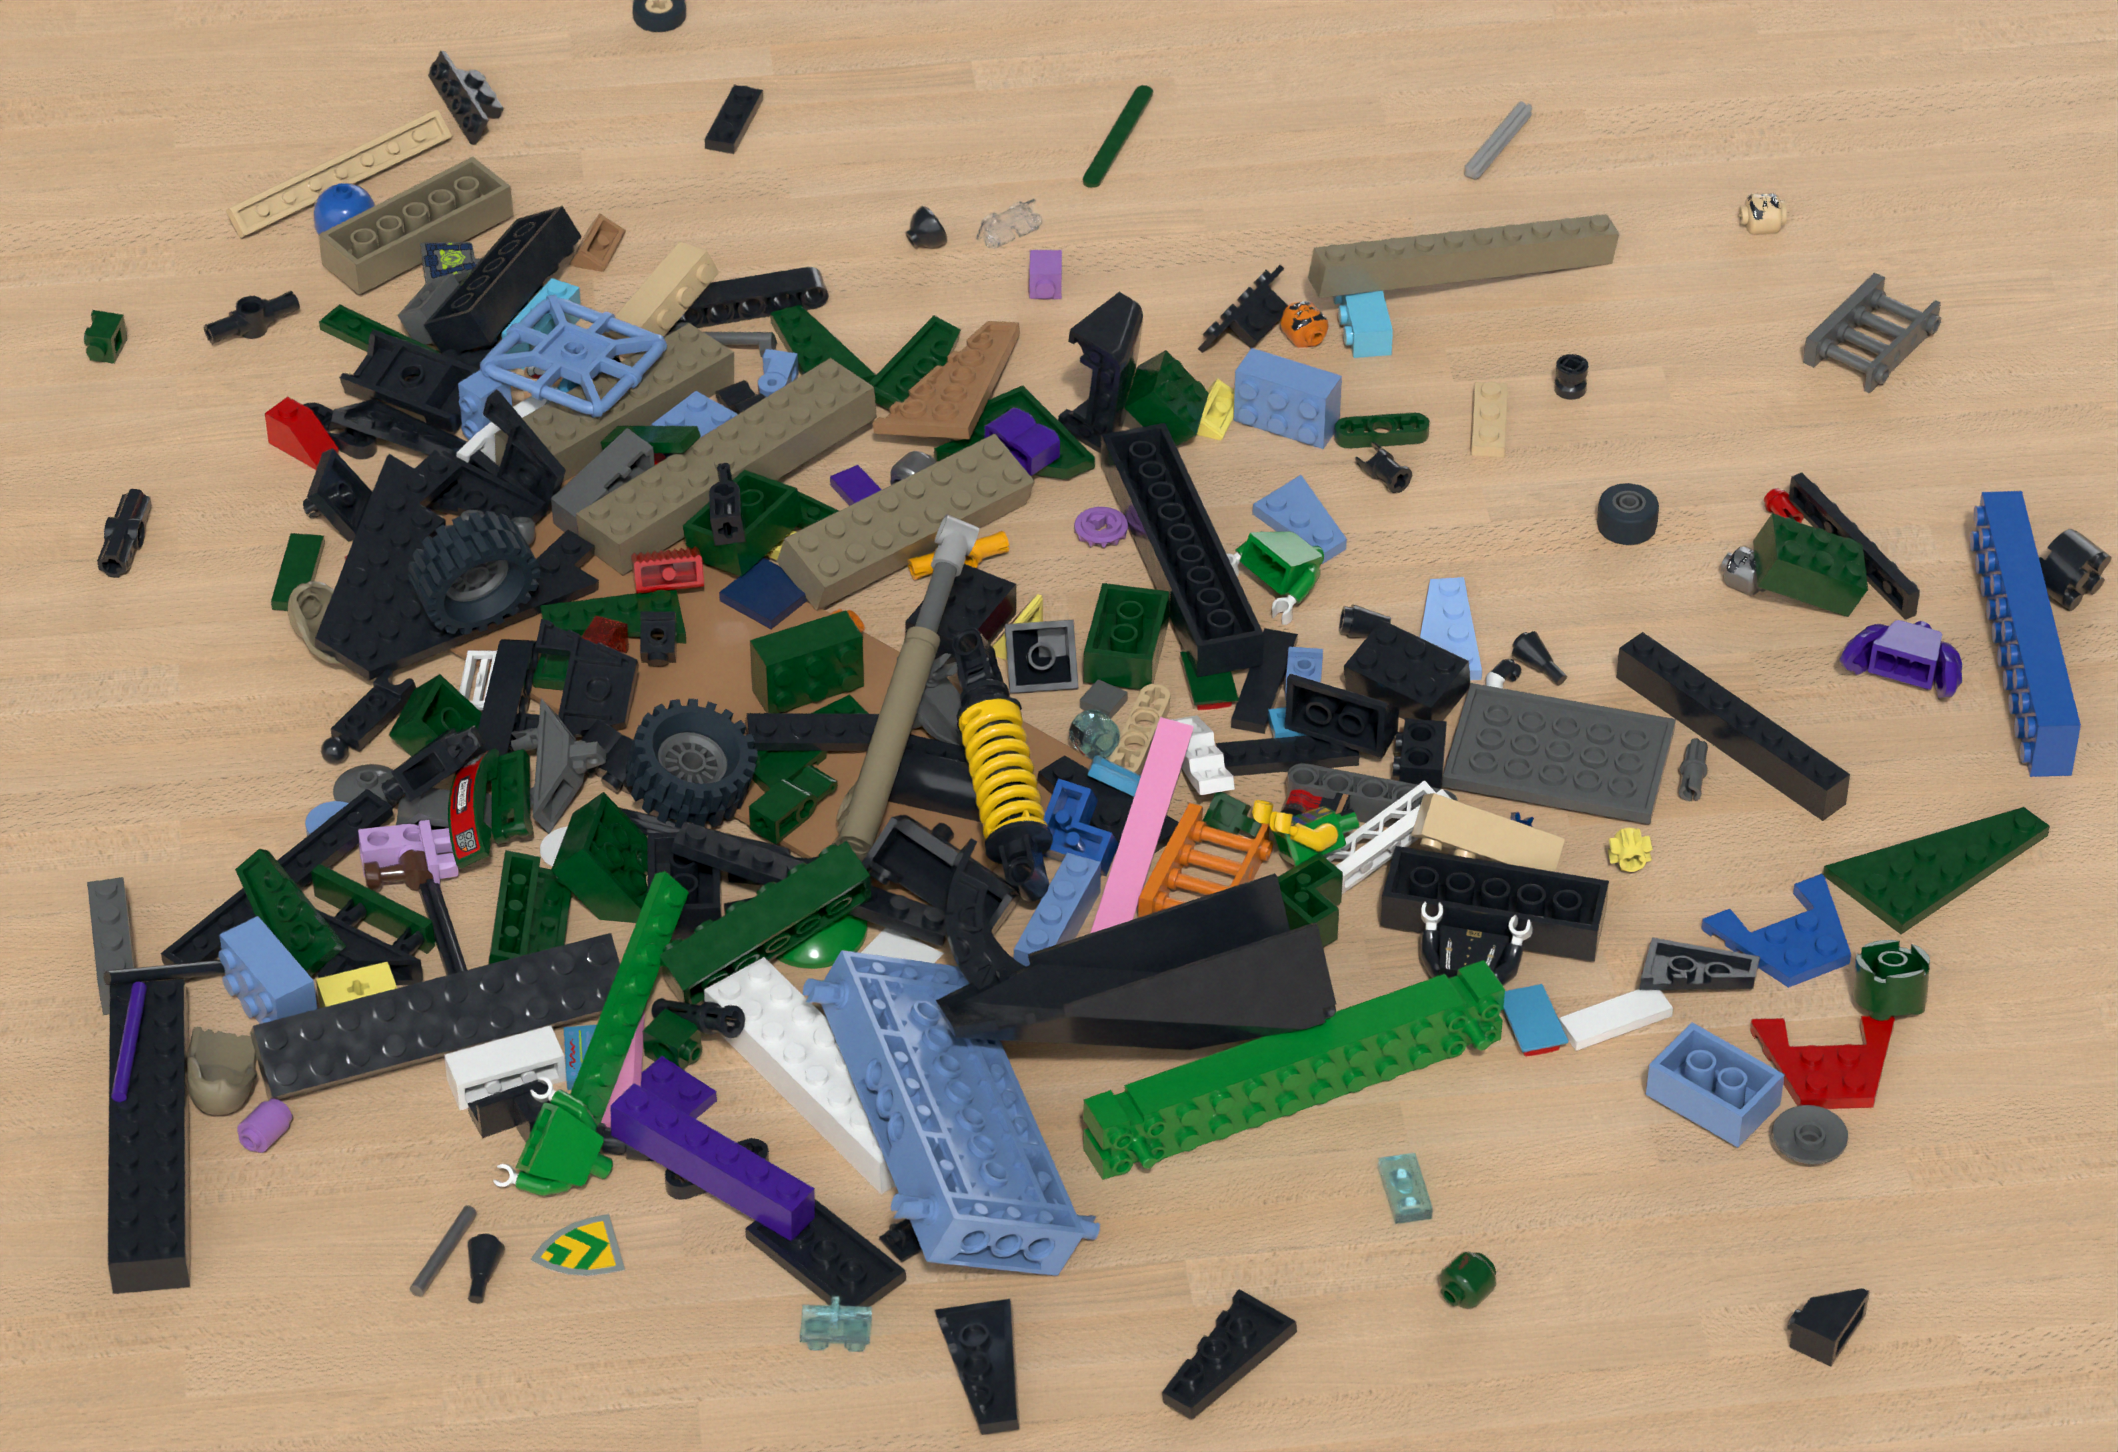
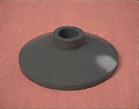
M378 764L360 765L345 771L339 776L333 787L334 800L350 803L363 791L369 789L394 808L403 795L394 802L387 799L381 786L386 780L394 777L391 773L393 769Z
M1802 1105L1792 1107L1777 1117L1773 1126V1140L1777 1148L1792 1160L1805 1164H1822L1836 1159L1844 1152L1848 1143V1130L1842 1119L1830 1110L1818 1106Z

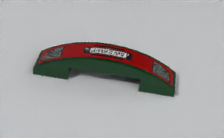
M496 748L474 757L458 769L451 784L448 800V826L456 865L460 869L490 854L492 829L483 821L487 782L497 777L499 751Z

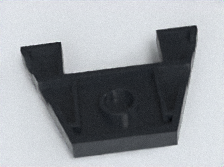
M496 389L487 397L483 415L508 435L500 466L497 465L480 450L470 456L468 463L545 501L549 510L544 515L546 517L552 512L551 498L560 491L566 470L501 392Z
M541 619L535 646L537 653L570 656L558 716L575 738L584 736L597 720L608 724L616 730L627 728L639 668L637 659L599 642L597 644L581 638L580 634L569 629L565 631L554 626L553 622ZM522 713L518 731L537 728L540 715Z

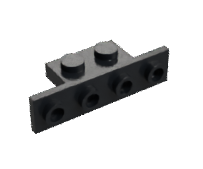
M440 51L436 60L430 66L428 77L470 144L476 145L489 121L487 116L499 119L504 108L482 73L476 70L465 71L457 69L446 51Z
M1280 264L1272 273L1266 269L1253 282L1257 288L1253 290L1249 286L1237 299L1240 305L1236 307L1232 303L1220 316L1224 322L1220 325L1215 321L1202 334L1206 340L1198 349L1203 353L1227 327L1234 331L1250 348H1253L1282 318L1285 309L1288 307L1269 287L1285 268Z

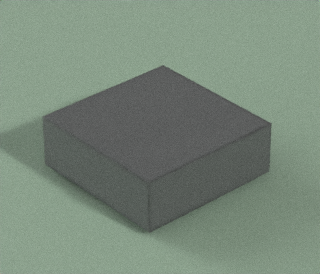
M1098 679L1080 699V708L1110 721L1127 702L1128 692Z

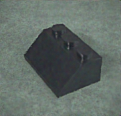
M1289 674L1287 677L1285 729L1383 758L1398 732L1400 706Z

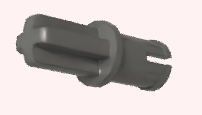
M1698 738L1692 739L1691 743L1687 745L1685 761L1680 765L1682 780L1679 796L1686 801H1692L1693 791H1695L1694 800L1700 799L1703 778L1708 773V767L1705 764L1708 745L1705 741H1700Z

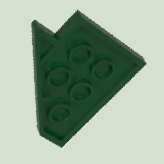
M1023 385L987 401L970 439L952 440L948 438L950 442L934 448V459L941 461L985 439V426L1010 409L1018 408L1031 414L1036 424H1041L1054 430L1060 439V457L1033 475L1069 479L1095 468V457Z

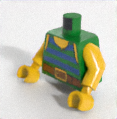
M1255 800L1252 811L1253 817L1257 822L1270 824V829L1272 830L1281 858L1294 866L1299 865L1319 852L1325 855L1344 847L1346 841L1343 834L1359 828L1358 818L1352 808L1336 814L1335 811L1323 806L1293 816L1292 814L1273 811L1274 804L1271 802Z

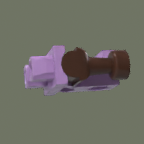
M424 820L419 821V826L403 824L358 829L363 873L366 886L371 890L381 889L382 882L404 881L407 887L419 891V885L426 883V879H433L434 883H439L440 885V879L458 876V866L456 865L453 853L437 855L439 853L453 852L449 828L431 830L430 821Z

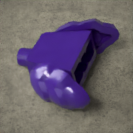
M1896 620L1890 626L1883 624L1867 626L1847 642L1840 657L1841 666L1849 671H1853L1856 675L1868 670L1869 673L1929 690L1932 689L1934 681L1938 698L1952 697L1962 683V660L1958 651L1950 643L1941 641L1942 633L1932 629L1924 621L1912 624Z

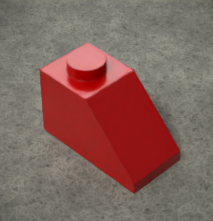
M287 396L265 412L268 443L316 470L322 453L333 448L339 454L337 445L314 412L301 403Z

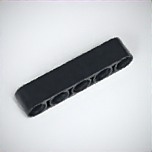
M803 267L712 282L676 323H691L696 328L769 317L770 312L801 305L806 310H811L823 306L827 302L829 294L821 272L815 267Z
M500 640L478 731L486 743L472 754L473 758L493 748L499 751V756L514 752L511 741L516 740V738L511 733L519 730L521 715L527 711L533 686V676L538 664L535 640Z

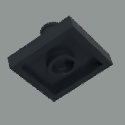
M332 448L321 455L307 498L303 501V509L306 515L309 514V517L312 519L323 514L349 542L355 538L372 491Z

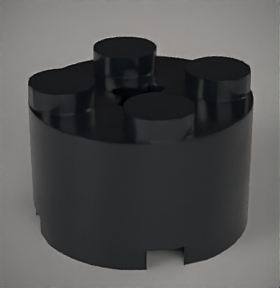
M2068 529L2057 536L2047 547L2052 551L2047 559L2044 560L2040 557L2039 561L2048 595L2069 611H2072L2079 605L2083 595L2087 592L2093 595L2101 588L2105 581L2101 575L2112 557L2080 532Z

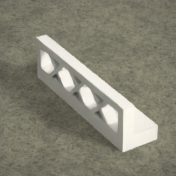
M1423 781L1347 836L1344 847L1323 855L1330 862L1335 858L1344 859L1336 865L1343 872L1342 894L1392 859L1395 846L1408 847L1419 839L1411 836L1420 808L1419 805L1411 811L1412 803L1422 795L1431 793L1450 798L1443 789L1436 793L1426 781ZM1390 818L1400 819L1383 831L1384 823ZM1363 838L1372 839L1355 852L1357 842Z

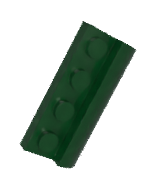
M505 850L488 965L564 945L571 890L557 880L551 869L539 867L541 857Z

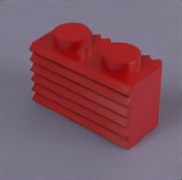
M696 546L693 549L688 547L686 550L681 547L679 551L674 548L672 552L667 549L666 552L660 550L659 553L654 550L652 554L648 551L646 554L640 552L639 555L633 553L631 556L636 594L655 592L657 590L704 587L702 556Z

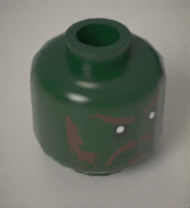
M1465 1251L1460 1253L1440 1273L1439 1281L1442 1287L1441 1294L1443 1298L1452 1306H1460L1466 1309L1478 1306L1496 1287V1268L1488 1257L1479 1252Z

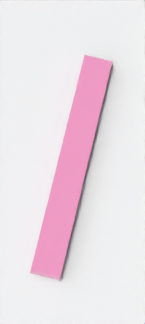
M1160 717L1090 933L1134 919L1139 904V896L1146 882L1194 726Z

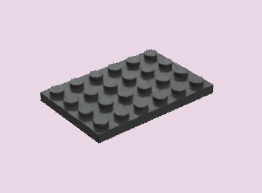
M1470 683L1443 773L1442 787L1651 824L1675 731L1676 719Z

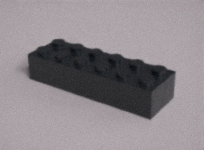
M563 206L516 219L424 323V327L441 353L446 350L455 349L462 354L473 348L481 347V349H485L493 345L498 340L497 335L513 321L514 315L526 307L529 303L528 299L544 287L543 282L546 278L559 269L558 264L574 252L575 249L573 247L582 236Z
M1395 846L1382 895L1380 926L1422 933V930H1426V923L1421 919L1422 905L1426 902L1425 913L1430 917H1435L1438 915V904L1441 903L1443 915L1440 922L1437 923L1438 931H1440L1441 925L1509 936V942L1511 943L1513 935L1509 928V921L1513 916L1517 915L1516 931L1525 930L1528 919L1533 927L1531 936L1522 942V946L1525 947L1524 950L1595 962L1606 914L1609 881Z

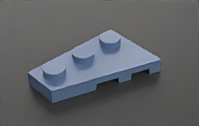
M1302 475L1253 504V515L1275 531L1294 532L1311 546L1321 547L1324 552L1323 563L1346 550V537Z

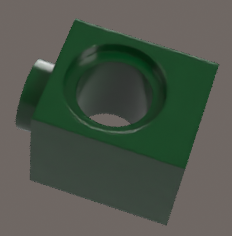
M664 1009L643 1030L644 1056L653 1061L663 1056L685 1070L701 1056L703 1049L701 1031L694 1023L667 1009Z

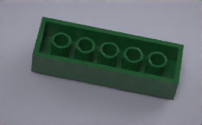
M845 841L839 846L836 843L827 846L819 853V858L809 864L803 862L796 865L788 872V877L778 883L772 881L765 884L757 891V896L749 901L744 902L741 900L734 903L725 911L726 915L716 921L712 919L707 920L694 930L695 934L683 941L682 939H676L666 945L663 949L664 953L659 955L663 978L679 1002L695 1005L703 1003L705 1001L704 989L763 957L768 961L773 960L872 899L870 874L848 842Z

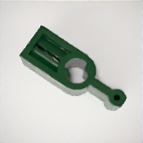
M812 765L805 767L803 772L792 781L789 779L781 780L749 805L750 829L777 845L812 816L817 803L828 794H832L837 789V780Z

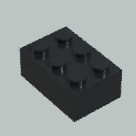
M964 564L961 574L954 579L936 633L940 638V644L935 659L948 653L951 656L944 664L956 662L952 641L954 636L966 627L976 628L992 644L1005 628L1004 624H1008L1017 614L1016 583ZM923 601L905 621L906 633L910 627H915Z
M1384 620L1377 624L1344 665L1347 691L1400 706L1399 717L1404 720L1405 718L1444 721L1470 687L1468 660Z
M678 832L648 833V891L654 875L666 871L689 892L671 940H685L695 934L694 930L703 922L710 919L716 921L722 917L721 870L671 853L672 844Z

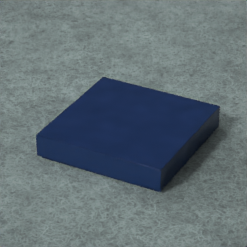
M765 558L755 564L742 577H738L719 592L720 602L769 629H773L808 601L806 593L794 584L785 571Z

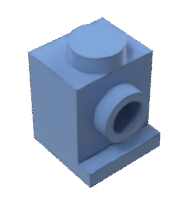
M1288 648L1285 700L1287 677L1289 674L1321 682L1323 649Z

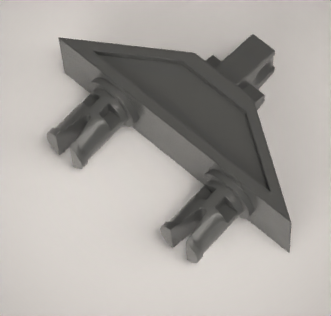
M946 653L933 662L911 730L923 726L931 736L940 741L964 746L962 743V733L957 727L958 721L956 718L957 712L962 708L960 693L947 678L954 675L958 667L956 662L944 664L951 656V654Z
M541 698L538 727L512 732L511 734L516 740H512L511 745L514 751L537 749L535 784L533 788H530V809L533 808L532 817L550 833L584 782V772L587 769L606 763V751L598 742L586 743V741H577L560 717Z

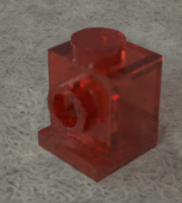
M597 615L581 637L595 644L599 642L621 653H627L629 650L627 624Z

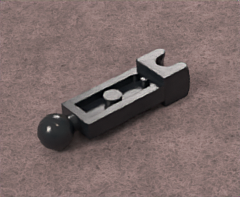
M385 670L373 681V688L331 727V737L326 739L321 745L323 759L328 763L338 764L346 759L348 746L361 751L398 713L402 712L414 689H416L414 680L408 678L401 684L393 685L391 681L393 670Z

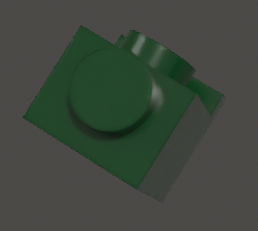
M93 310L91 312L92 325L86 328L84 334V345L87 346L86 354L92 361L115 364L127 341L124 314Z

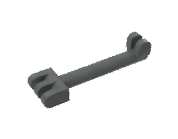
M675 323L667 335L688 323ZM704 332L723 345H759L762 358L766 349L775 350L777 346V340L773 332Z

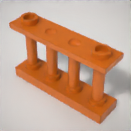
M1189 803L1139 896L1138 918L1185 903L1184 901L1169 897L1171 889L1176 890L1177 887L1210 895L1253 881L1263 860L1268 861L1272 854L1273 841L1269 840L1270 825L1263 823L1255 839L1208 827L1206 822L1202 821L1203 806ZM1202 840L1248 853L1243 862L1240 863L1194 850L1196 842L1201 843ZM1191 863L1234 875L1235 878L1229 887L1182 874L1181 870L1184 865L1189 866Z

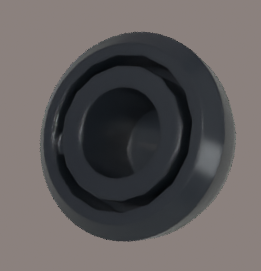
M920 206L910 220V229L905 232L908 240L915 248L920 245L937 247L947 242V234L942 224L928 207Z

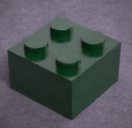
M1165 350L1137 366L1124 409L1142 427L1165 423L1175 445L1178 446L1197 435L1209 392L1201 382L1197 381L1184 368L1179 360L1175 359Z

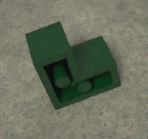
M1320 852L1278 876V882L1290 930L1316 922L1324 948L1338 939L1339 908L1337 905L1342 900L1343 872Z

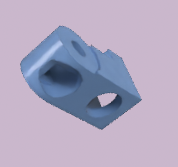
M771 349L765 350L763 355L764 375L758 380V394L762 393L767 397L798 378L797 353Z

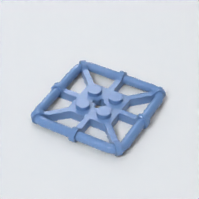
M549 295L545 300L538 303L519 323H514L507 329V335L481 361L480 369L484 376L531 393L532 397L542 401L546 399L596 418L602 417V413L611 409L630 388H635L641 382V376L661 357L667 348V343L662 335L616 319L613 313L607 311L601 313L575 302L557 298L556 295ZM547 313L552 315L556 325L548 335L532 329ZM564 313L593 324L588 329L567 322ZM614 331L630 338L613 340L602 334ZM522 342L536 346L532 351L506 354L515 344H521ZM647 351L633 367L612 360L616 355ZM534 366L546 372L537 381H534L508 370ZM600 371L620 379L602 399L599 398L592 381ZM560 377L581 384L587 401L551 386Z

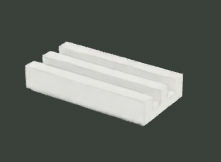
M497 651L467 652L459 692L469 700L476 661L481 659L473 701H470L478 710H483ZM490 659H492L484 701H482Z

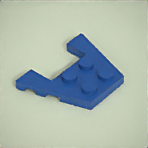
M1823 874L1794 884L1793 894L1807 910L1806 912L1759 930L1749 932L1731 909L1702 919L1701 929L1710 937L1716 934L1725 940V946L1733 952L1741 951L1745 954L1760 956L1759 969L1788 988L1849 965L1851 960V951Z

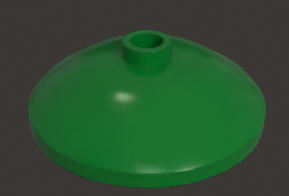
M846 914L777 956L776 959L787 965L804 969H819L833 966L841 950L857 952L862 947L868 931L867 920Z

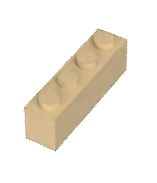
M680 241L615 315V318L664 337L719 273L707 250ZM614 331L602 334L613 340L630 338ZM635 353L622 354L619 356L628 358L634 355Z
M1435 793L1423 795L1411 834L1413 837L1422 839L1420 845L1429 849L1441 851V848L1445 847L1454 850L1453 855L1554 872L1556 871L1565 842L1563 837Z

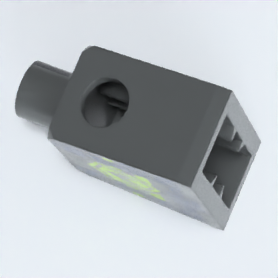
M470 242L420 243L425 284L430 279L451 273L460 284L482 259H475L473 245Z

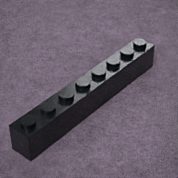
M1644 632L1619 647L1616 678L1820 820L1824 821L1846 805L1850 774Z

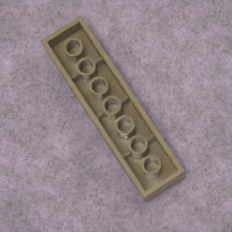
M688 323L664 337L667 348L661 357L641 376V382L635 388H630L611 409L602 413V417L592 418L591 415L577 412L551 401L522 419L565 468L564 482L578 474L603 451L600 442L617 426H652V423L695 391L709 398L715 394V391L732 385L734 383V352ZM647 351L637 352L620 363L633 367ZM603 372L592 379L600 399L620 380ZM581 385L567 392L570 395L587 401ZM502 430L495 433V463L499 466L508 440V435Z
M993 434L786 537L777 563L794 584L806 593L807 600L817 611L908 565V559L934 552L939 545L935 543V537L946 514L981 528L1026 505L1035 481L997 435Z

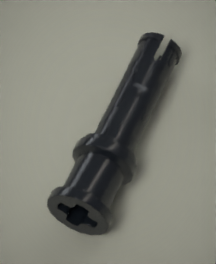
M659 998L653 1003L651 1010L652 1016L655 1019L664 1009H667L694 1023L702 1033L708 1035L719 1032L723 1037L735 1038L741 1034L745 1025V1015L739 1006L727 1005L722 1007L718 1003L711 1001L705 1002L702 1005H695ZM726 1022L734 1023V1025L729 1026Z

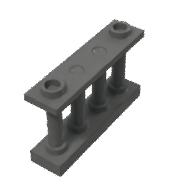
M1873 273L1806 338L1803 363L1815 368L1824 358L1831 357L1866 373L1864 391L1870 394L1879 384H1884L1890 373L1930 334L1936 333L1941 324V317L1939 316L1941 302L1935 300L1923 312L1886 296V292H1884L1885 277ZM1883 308L1912 323L1905 329L1871 312L1875 309ZM1865 324L1896 339L1890 345H1887L1854 329L1858 325ZM1847 340L1878 354V356L1871 362L1837 345Z

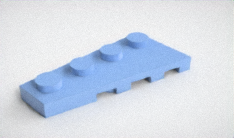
M1464 577L1430 579L1420 638L1468 660L1470 680H1481L1482 667Z

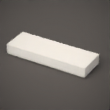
M1638 989L1560 1017L1559 1021L1568 1041L1577 1051L1672 1017L1673 1007L1660 990Z

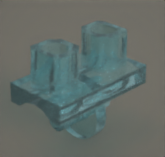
M832 1296L831 1306L802 1305L800 1342H807L810 1350L824 1351L829 1347V1343L844 1344V1348L848 1351L863 1352L865 1345L870 1344L872 1307L841 1306L840 1296Z

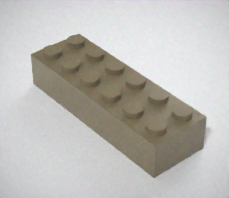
M471 157L318 234L322 265L360 295L421 264L420 243L464 242L512 217L511 186L477 159Z

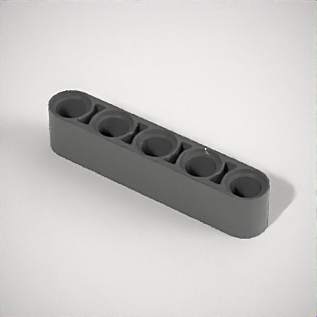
M1300 763L1292 766L1288 771L1287 795L1295 789H1302L1314 796L1334 799L1336 792L1350 795V808L1355 811L1358 822L1367 823L1418 785ZM1432 788L1436 793L1441 790L1438 788ZM1444 790L1451 799L1458 801L1452 792ZM1423 795L1412 803L1411 811L1421 804ZM1390 818L1384 823V827L1389 828L1400 819Z

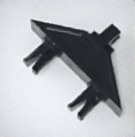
M475 725L458 732L450 727L391 771L394 777L382 783V791L390 801L394 802L405 794L411 802L473 759L472 754L486 742Z
M350 899L335 917L317 909L346 945L342 951L322 967L318 973L319 978L388 962L396 985H412L423 982L421 960L412 956L425 942L423 935L419 931L412 935L411 927H408L393 945H389L354 927L361 919L367 916V911L361 902L354 907V901Z

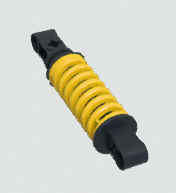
M966 627L961 629L952 641V648L958 667L957 675L963 689L960 694L962 708L957 712L956 718L958 721L957 727L962 733L965 756L969 763V773L972 778V787L976 794L979 818L983 825V835L986 839L984 844L985 852L990 860L1003 864L1006 881L1024 900L1030 902L1037 901L1047 893L1049 888V880L1042 855L1051 847L1053 837L1051 830L1044 821L1045 811L1042 805H1040L1041 794L1037 790L1038 781L1033 774L1034 764L1030 759V748L1026 744L1027 735L1022 728V707L1016 698L1010 697L1008 686L1003 682L1002 674L997 664L994 648L976 628Z

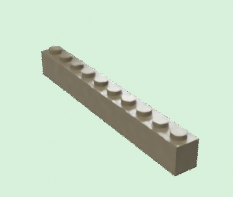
M1605 214L1314 247L1308 279L1318 297L1323 298L1612 264L1619 232L1609 216Z

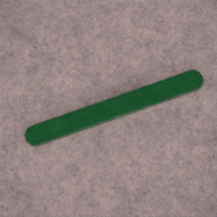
M1141 85L1134 90L1083 176V184L1086 187L1096 188L1101 185L1153 97V89L1150 86Z

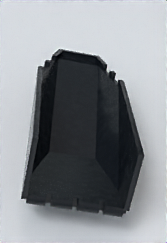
M1275 873L1028 954L1030 965L1010 975L1007 968L1002 967L996 970L998 981L976 991L975 984L970 983L936 1000L939 1012L956 1038L1193 1050L1307 1029L1325 1023V1019L1334 1016L1336 1013L1334 1005H1337L1318 925L1315 922L1290 930L1278 877Z

